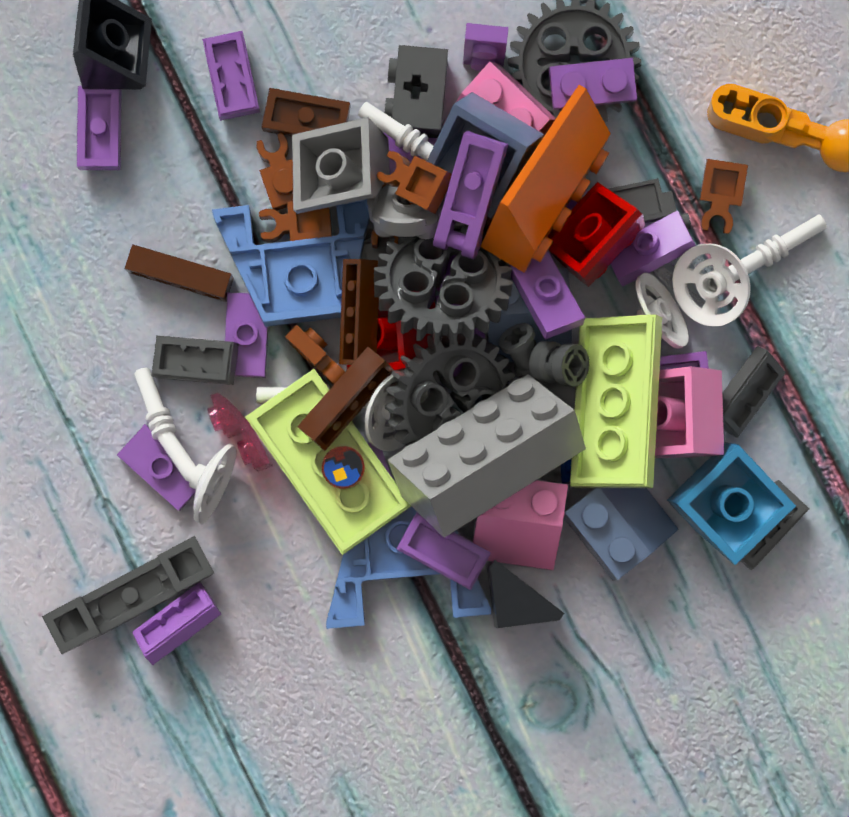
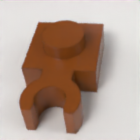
M282 133L277 134L280 148L273 153L265 150L262 140L257 141L259 156L264 162L270 164V167L259 171L272 208L276 211L287 208V202L293 201V159L286 160L289 146L286 137Z
M389 151L387 157L396 162V169L390 175L379 171L376 175L378 179L389 186L398 187L396 195L436 214L448 190L452 174L415 155L410 163L407 158L399 153Z
M706 159L699 200L711 202L710 209L701 218L702 230H708L709 221L713 216H720L724 220L723 233L729 234L731 232L733 218L728 212L729 205H742L748 165Z
M293 201L287 202L288 214H280L274 209H264L259 212L261 220L271 219L276 222V228L273 231L261 233V239L264 242H277L285 234H290V241L332 237L330 207L297 214L293 211Z
M296 325L285 336L287 342L332 385L345 373L323 350L328 344L312 328L304 332Z

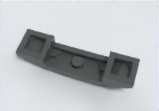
M193 536L157 555V558L83 597L79 596L43 615L42 618L61 654H64L171 599L213 575L214 571L196 537Z

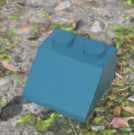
M728 442L724 443V455L711 456L667 499L670 505L689 525L733 565H736L796 507L739 444Z

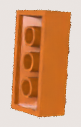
M577 86L501 200L481 244L483 249L525 273L533 259L538 262L543 260L553 243V240L548 238V235L552 229L560 233L572 213V210L567 208L571 200L577 203L580 202L591 183L590 180L586 179V176L590 171L597 175L609 155V152L603 148L611 133L587 89L583 86Z

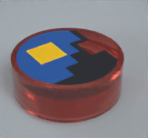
M339 446L333 448L325 455L322 462V473L331 486L346 490L360 483L365 473V463L362 456L355 449L348 446Z

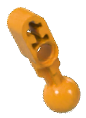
M736 84L722 85L714 92L707 109V117L713 127L758 143L775 142L794 149L801 145L820 150L823 161L831 169L838 172H849V119L836 121L827 127L811 122L806 113L787 107L782 100ZM725 101L733 103L731 114L723 112ZM750 107L752 110L747 121L743 120L746 108ZM760 113L773 115L777 121V126L774 128L763 127L758 122L757 115Z

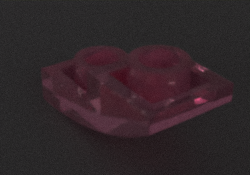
M215 393L210 395L214 406L207 408L214 430L216 432L223 430L227 438L242 434L243 440L238 441L237 445L245 465L252 463L257 472L273 467L262 440L244 415L221 394Z

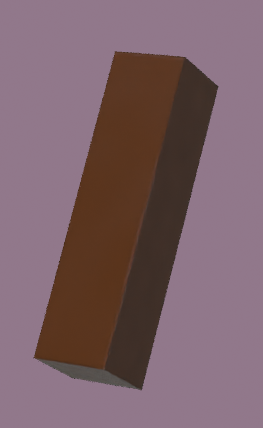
M134 244L131 246L124 268L129 274L227 302V292H230L234 279L231 273Z
M343 259L340 365H352L367 347L377 354L379 298L374 297V268L378 267V260Z
M367 347L297 427L321 449L326 451L370 401L380 383L390 376L394 370L382 357Z

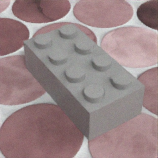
M527 374L521 379L513 381L509 386L488 399L477 403L473 408L450 422L442 424L437 430L417 442L406 446L402 451L387 460L401 497L445 538L584 451L586 447L575 410Z

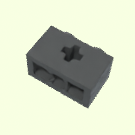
M399 45L398 58H390L388 83H395L394 98H386L384 113L404 126L410 124L413 126V130L417 129L421 132L420 136L425 134L428 138H438L441 132L448 49ZM413 86L420 87L419 99H411L410 93Z

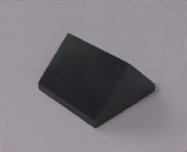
M79 0L73 57L82 89L141 90L146 87L152 18L119 0Z
M496 560L492 561L487 567L495 628L558 621L565 614Z

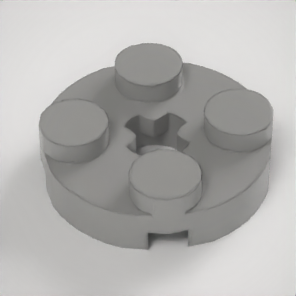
M388 184L383 188L381 187L374 198L367 199L369 218L374 224V231L377 235L381 237L418 236L421 239H431L435 236L446 194L436 214L416 204L409 205L412 202L395 194L398 187H392Z

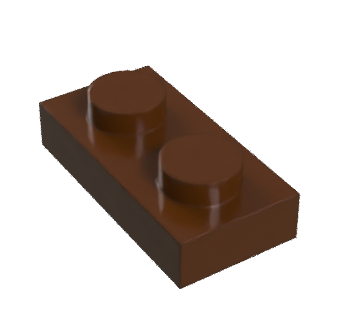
M269 88L262 130L275 134L282 133L292 137L293 134L348 122L351 105L350 102Z

